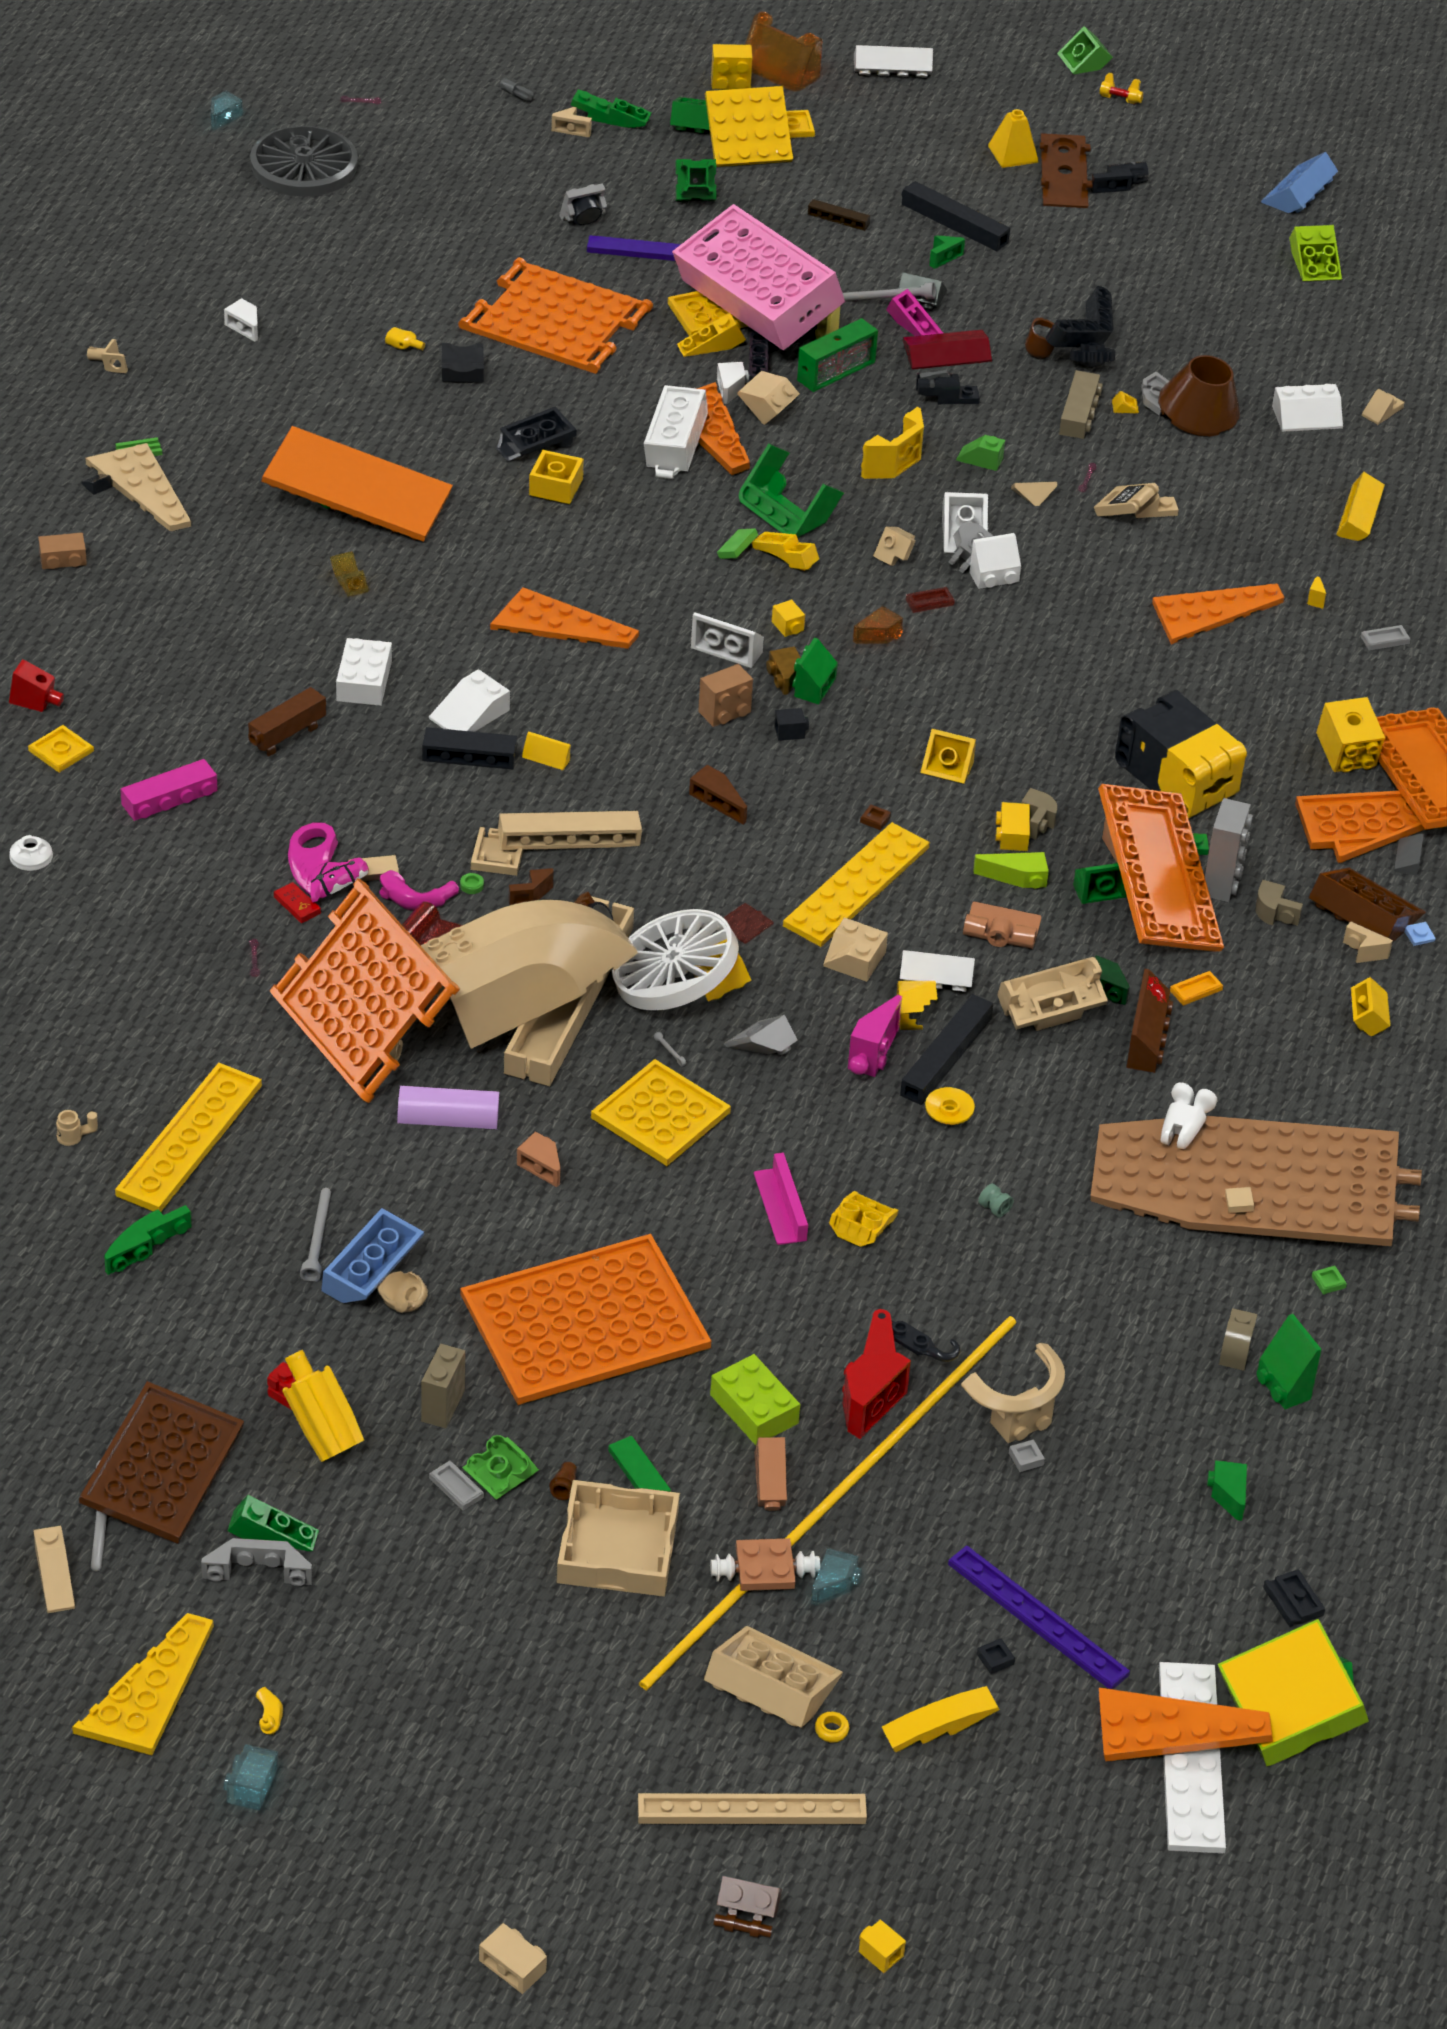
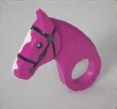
M311 823L302 826L293 833L290 839L288 861L292 875L297 884L311 896L312 902H316L319 898H324L355 882L358 878L360 879L367 875L369 871L367 863L361 858H354L348 862L341 863L330 862L338 841L333 827L326 823ZM311 838H326L325 841L317 847H302V845Z

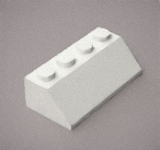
M856 45L854 69L855 72H859V75L878 73V76H889V73H896L898 77H908V74H916V77L926 78L932 73L933 48Z

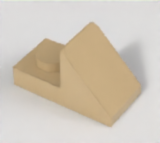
M577 107L552 114V131L590 137L592 118L577 116Z
M1378 389L1363 411L1362 416L1379 425L1404 408V402Z
M1157 492L1142 507H1138L1139 509L1135 516L1136 518L1178 516L1179 510L1174 497L1160 498Z
M1353 922L1347 925L1343 943L1351 948L1358 949L1356 963L1388 959L1393 940Z

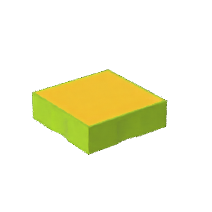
M1319 1619L1218 1664L1223 1681L1237 1708L1264 1711L1270 1714L1273 1742L1256 1744L1266 1766L1274 1765L1296 1755L1316 1742L1336 1737L1369 1722L1364 1704Z

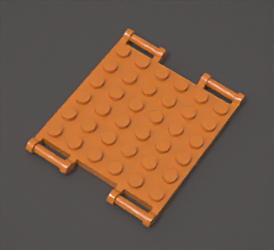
M519 257L513 262V266L505 275H501L497 280L498 286L507 289L492 306L488 305L485 300L479 299L475 304V308L458 322V326L466 331L596 374L609 355H613L616 351L615 344L607 342L619 327L634 330L645 313H649L652 310L653 303L648 299L641 301L592 283L580 281L573 277L526 263L523 258ZM519 270L523 271L515 281H511ZM635 309H638L632 317H629ZM481 312L485 313L476 324L472 323ZM598 351L601 352L595 360H591L598 353Z
M358 878L353 884L354 888L335 911L332 910L328 915L329 919L336 925L310 959L299 953L294 959L295 963L277 985H273L269 991L364 1101L370 1103L374 1098L373 1094L391 1071H395L400 1065L389 1054L417 1018L425 1026L430 1027L434 1023V1017L450 997L458 993L460 987L445 974L369 889V886ZM444 986L445 989L435 1000V1002L431 1005V1007L427 1010V1012H425L424 1009L426 1008V1006L434 998V996L441 989V987ZM383 1062L384 1066L365 1088L363 1085Z

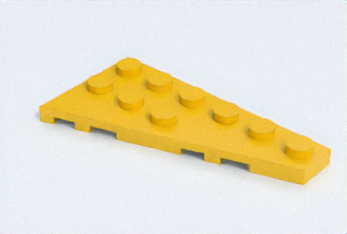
M187 1613L166 1634V1638L157 1647L153 1646L147 1652V1657L140 1664L136 1663L108 1691L109 1695L103 1701L95 1704L82 1721H78L72 1726L73 1734L153 1755L214 1627L213 1620Z

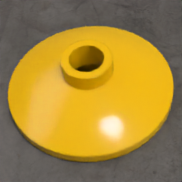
M944 1087L936 1089L928 1095L925 1108L929 1116L943 1124L955 1125L971 1118L974 1113L975 1104L971 1096L963 1090Z

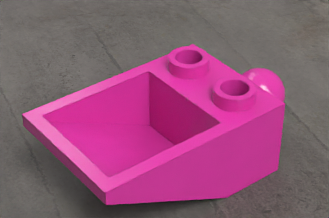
M895 996L858 1020L851 1034L848 1069L854 1074H866L876 1077L879 1069H884L887 1061L886 1054L899 1030L902 996Z

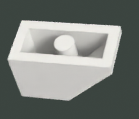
M241 298L224 309L226 326L254 342L258 340L256 306Z
M743 362L718 363L717 381L723 404H728L738 396L737 392L745 386V383H748V370H744Z

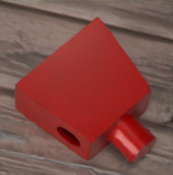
M22 659L12 675L9 703L43 712L49 703L60 706L63 702L64 694L53 690L55 683L53 675Z

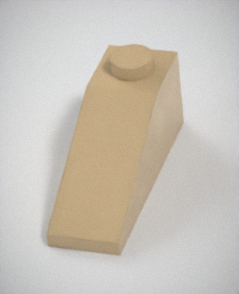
M61 1526L34 1530L35 1550L47 1613L75 1609Z

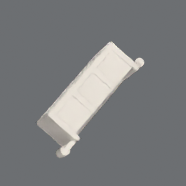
M664 385L644 441L647 467L655 468L657 478L674 479V476L679 471L689 470L708 415L706 390Z

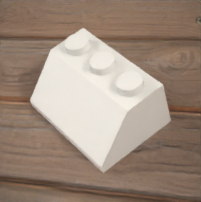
M1336 384L1275 387L1272 407L1282 432L1343 428L1341 396Z
M694 612L691 637L692 649L750 668L754 666L763 653V636Z
M903 950L900 979L904 981H936V988L942 989L943 984L952 985V990L966 992L967 987H972L975 958Z

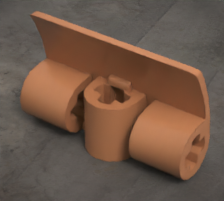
M973 902L970 914H967L963 935L986 939L991 945L997 947L1010 944L1033 949L1041 916Z

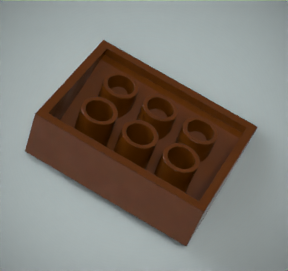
M1350 867L1320 873L1309 896V899L1313 900L1317 907L1332 911L1337 919L1353 922L1393 941L1405 932V928L1408 925L1414 924L1426 913V911Z

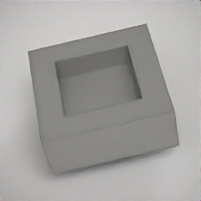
M1034 1439L1009 1447V1455L1019 1472L1044 1465L1045 1458Z

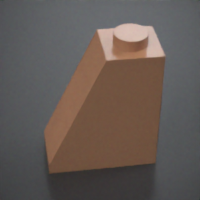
M785 1437L758 1438L754 1452L758 1507L764 1506V1509L768 1511L780 1510L781 1506H785L787 1501Z

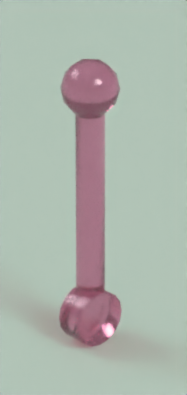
M341 97V102L381 103L379 97L374 99Z
M1095 463L1088 465V473L1083 484L1079 485L1078 488L1080 492L1087 491L1086 485L1092 472L1096 469Z
M251 939L249 942L250 947H252V969L250 970L252 977L260 975V970L257 969L256 947L259 944L257 939Z

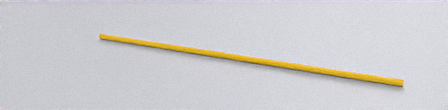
M1009 1316L785 1538H790L791 1547L1016 1324V1320L1013 1317ZM739 1583L639 1682V1686L647 1691L748 1590L740 1591Z

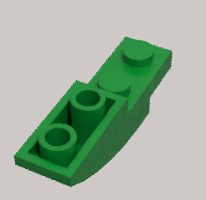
M579 89L571 102V106L588 112L587 117L592 118V121L625 128L645 126L652 112L632 105L625 100L615 98L614 102L611 103L606 99L596 97Z
M186 1205L165 1215L157 1209L128 1227L113 1242L104 1256L105 1272L107 1275L123 1271L127 1266L135 1262L146 1260L150 1255H153V1245L162 1244L166 1239L177 1234H183L189 1228H192L191 1211Z

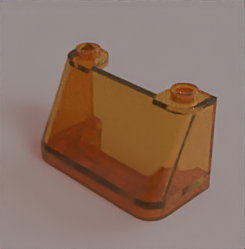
M763 11L759 12L753 18L745 45H751L752 48L751 72L791 91H801L819 79L823 39L811 33H806L796 38L770 26L773 22L772 16Z

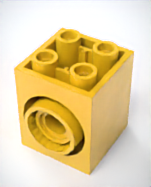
M1368 697L1325 703L1316 733L1334 772H1349L1353 769H1370L1377 766L1385 736Z

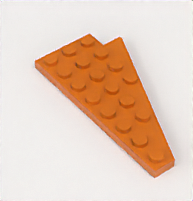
M1399 791L1296 796L1295 804L1310 849L1333 848L1338 863L1425 830Z

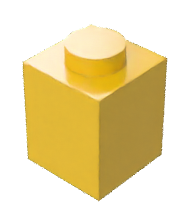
M789 600L773 606L772 623L784 637L798 634L804 631L805 614L793 600Z
M881 1919L873 1926H867L859 1936V1953L883 1973L904 1957L906 1940Z

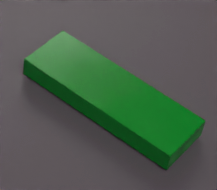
M632 1436L608 1446L609 1453L635 1489L643 1488L671 1492L669 1486Z

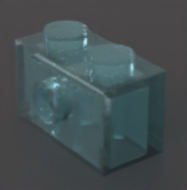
M245 1744L241 1754H237L234 1758L232 1773H227L223 1788L227 1790V1803L260 1810L277 1773V1751Z

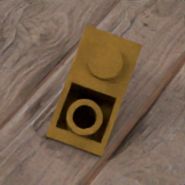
M795 646L769 651V661L766 662L768 673L774 676L775 686L781 689L783 695H787L793 688V680L796 676L794 664L797 658H801Z

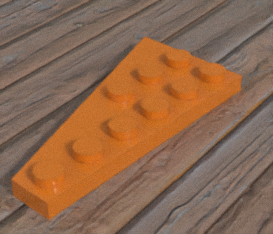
M716 382L697 388L706 390L708 415L698 443L731 475L750 469L749 458L744 447L740 444L739 435L735 432L727 407L724 406L722 396L717 391Z
M1267 584L1153 597L1152 604L1172 645L1177 643L1179 639L1185 637L1188 639L1198 632L1209 631L1233 622L1238 617H1247L1254 611H1263L1283 603L1284 596L1278 584Z
M522 588L490 623L491 630H498L500 628L510 630L513 633H518L519 631L529 632L535 636L563 640L572 638L579 639V642H600L602 645L627 649L639 637V630L526 588Z

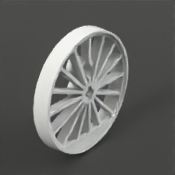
M701 909L676 911L656 918L635 931L628 939L637 949L638 953L618 969H612V975L619 995L626 1003L633 1007L644 1010H665L679 1007L702 997L723 981L736 962L739 950L738 940L727 921L714 912ZM683 929H688L685 935H682ZM675 932V936L667 940L666 935ZM663 938L668 950L654 943V941ZM727 939V942H726V943L717 944V943H719V942H721V941ZM646 947H648V948H650L651 950H653V951H655V952L642 951V950H644ZM723 954L721 958L708 957ZM694 965L709 966L714 968L710 972L706 973ZM689 971L698 977L686 980L684 975ZM677 977H681L683 980L682 982L674 983ZM636 983V984H635L634 986H632L630 989H627V988H626L627 986H630V985Z

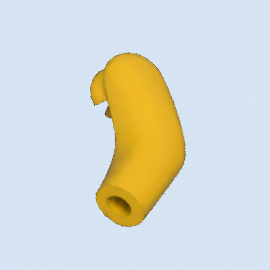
M262 1687L256 1693V1698L264 1707L263 1717L260 1719L259 1725L263 1733L271 1735L277 1732L280 1727L283 1705L270 1690Z

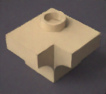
M885 527L874 557L892 566L896 564L899 558L908 560L916 541L914 540L915 536L899 527Z

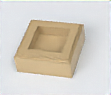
M1251 1187L1225 1189L1229 1213L1254 1211Z

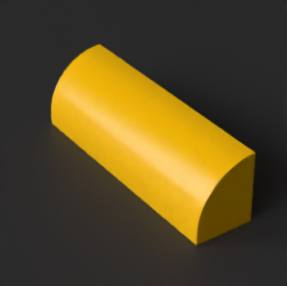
M1365 472L1358 477L1351 487L1336 534L1337 536L1359 541L1370 534L1385 484Z

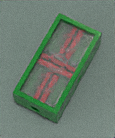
M861 318L800 347L797 381L812 392H815L875 363L878 330Z

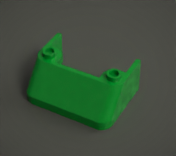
M768 443L741 487L739 500L781 533L796 534L798 538L825 524L844 492L822 484L810 506L804 512L781 494L786 486V478L779 470L788 457L789 452Z

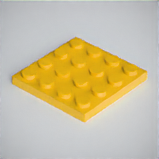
M783 86L706 91V106L716 167L793 161Z
M654 1059L591 1111V1118L668 1166L730 1114L731 1106Z

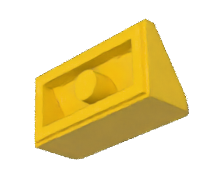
M528 732L522 757L564 770L570 761V744Z

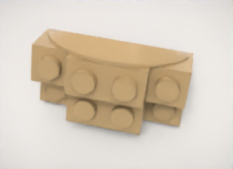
M1094 957L1001 982L997 994L1005 1016H1011L1016 1030L1034 1025L1036 1031L1081 1019L1084 1010L1106 1005L1108 1001L1100 982L1102 970Z

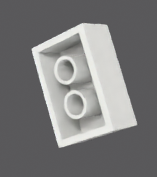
M347 638L336 680L337 701L382 705L392 663L391 642Z

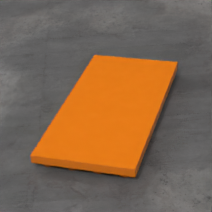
M294 426L289 430L263 474L261 481L269 484L271 487L283 489L293 495H299L312 502H318L331 509L345 512L353 517L364 519L374 525H380L393 532H399L423 542L453 485Z
M1428 708L1421 711L1411 710L1406 713H1390L1386 716L1376 717L1385 736L1378 759L1379 763L1425 830L1446 827V718L1439 708Z
M1101 784L1098 790L1139 943L1215 952L1222 951L1224 948L1182 794Z

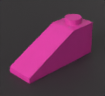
M908 289L892 298L886 310L899 325L911 334L921 336L943 333Z

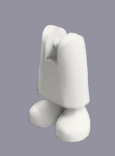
M1179 1082L1174 1085L1171 1092L1175 1102L1170 1104L1161 1133V1143L1170 1145L1174 1134H1178L1177 1148L1185 1149L1206 1121V1113L1215 1108L1217 1097L1212 1091L1201 1089L1194 1100L1193 1089L1188 1084Z

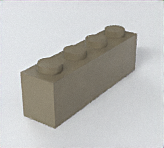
M1076 370L1061 417L1059 435L1084 439L1085 433H1090L1092 420H1094L1095 410L1098 406L1099 396H1101L1103 384L1099 383V374Z

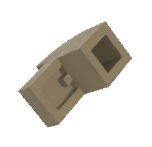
M1030 788L1021 804H1030L1029 837L1036 840L1040 833L1044 834L1047 827L1054 829L1057 803L1050 795Z
M1262 880L1255 907L1258 917L1270 925H1273L1275 920H1279L1286 924L1298 926L1303 904L1283 899L1284 885Z
M1232 1308L1219 1365L1245 1370L1257 1314Z

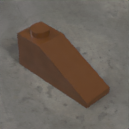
M706 765L690 778L689 795L743 825L746 823L747 805L725 774Z

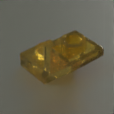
M353 551L330 557L335 577L348 597L369 592L363 570L358 571Z

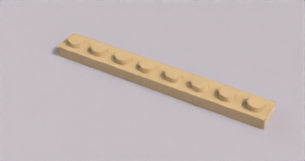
M638 1793V1824H866L867 1820L865 1794Z

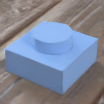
M1426 922L1408 925L1405 928V934L1413 946L1434 942L1436 939Z

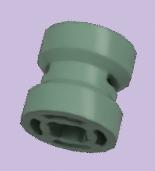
M992 1183L981 1192L978 1202L984 1208H990L992 1214L996 1217L1001 1218L1009 1212L1014 1199L1007 1193H1001V1189Z

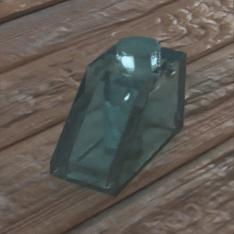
M228 91L212 97V130H216L243 116L242 99Z
M827 1548L812 1588L811 1605L817 1606L850 1592L853 1583L858 1584L862 1568H858L859 1556Z

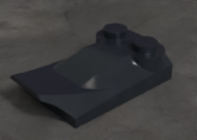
M555 406L501 427L500 439L496 449L507 461H511L551 445L567 447L572 444L573 437L577 436V430Z

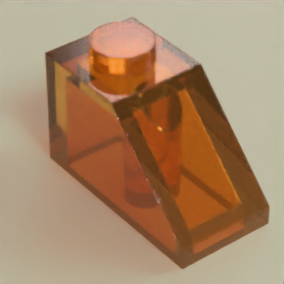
M882 606L854 626L853 642L856 644H888L893 639H898L903 632V617Z

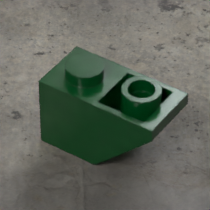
M1096 955L1094 958L1098 961L1102 970L1100 982L1106 997L1112 1002L1126 1005L1130 986L1118 963Z

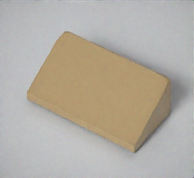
M395 855L361 858L367 863L369 868L367 875L360 878L362 881L380 880V876L389 870L399 873Z

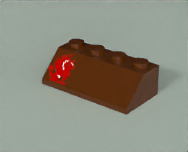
M1144 969L1126 1068L1155 1073L1156 1065H1162L1164 1051L1160 1050V1048H1165L1167 1034H1164L1163 1031L1168 1032L1170 1017H1166V1015H1171L1173 1001H1169L1170 990L1149 969Z

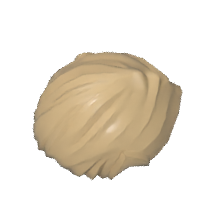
M401 1271L393 1272L377 1286L378 1292L385 1304L399 1313L418 1309L428 1296L427 1286L412 1271L408 1273Z

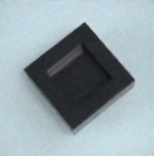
M1002 1638L977 1648V1656L990 1674L1010 1667L1015 1663L1014 1655Z

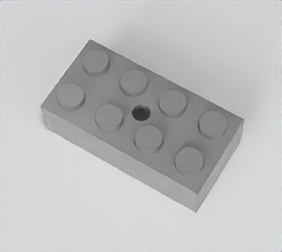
M1226 798L1222 800L1213 827L1205 873L1210 898L1229 902L1231 895H1236L1239 881H1236V879L1241 880L1244 866L1240 863H1244L1247 849L1243 846L1248 844L1250 832H1248L1247 828L1251 827L1253 815L1249 814L1251 804Z

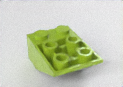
M1334 225L1294 227L1289 239L1292 255L1302 281L1342 280Z

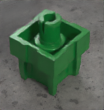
M676 159V201H716V159H701L700 161ZM693 179H697L698 182L694 183Z

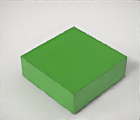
M1336 1266L1312 1272V1278L1323 1294L1346 1288L1347 1283Z

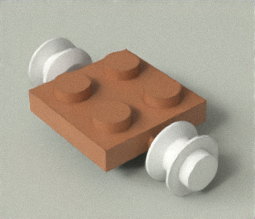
M790 1538L736 1540L737 1561H734L730 1554L727 1555L726 1559H720L718 1554H716L715 1560L710 1561L711 1576H716V1581H719L721 1576H727L728 1580L731 1581L735 1572L739 1573L740 1591L795 1589V1569L801 1579L805 1573H810L812 1578H815V1573L820 1572V1558L815 1556L814 1551H811L810 1556H804L802 1551H799L796 1558H792Z

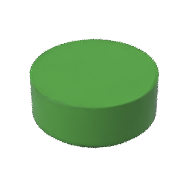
M465 874L460 880V888L465 893L477 894L484 888V879L479 874Z

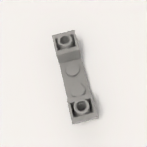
M232 1538L203 1557L201 1561L202 1578L211 1581L230 1580L232 1563H239L243 1566L251 1564H261L268 1567L284 1566V1583L294 1586L312 1585V1564L287 1541Z

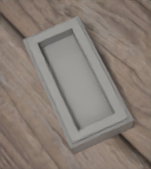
M1402 625L1361 632V638L1368 650L1410 643V637Z
M451 1461L429 1473V1479L463 1511L484 1498V1492Z

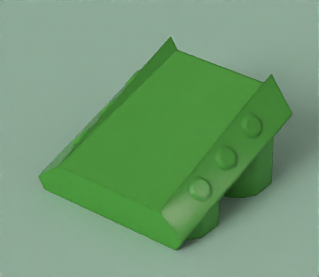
M501 1435L492 1436L487 1441V1451L482 1454H473L468 1459L467 1464L462 1467L495 1500L539 1471L531 1459L513 1441Z

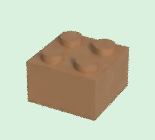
M739 664L700 678L698 712L713 727L725 724L740 716H746L751 712L753 678Z

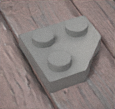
M1154 372L1143 379L1141 389L1144 405L1160 416L1162 413L1158 404V397L1161 389L1169 380Z

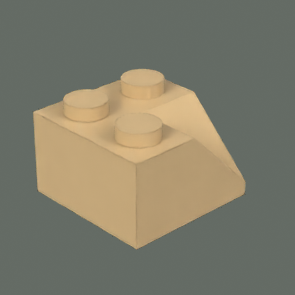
M844 918L833 935L823 966L867 982L886 953L888 933Z

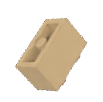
M504 1923L479 1945V1961L522 1994L546 1973L547 1956L544 1951L538 1946L531 1945L523 1938L519 1931L509 1928Z

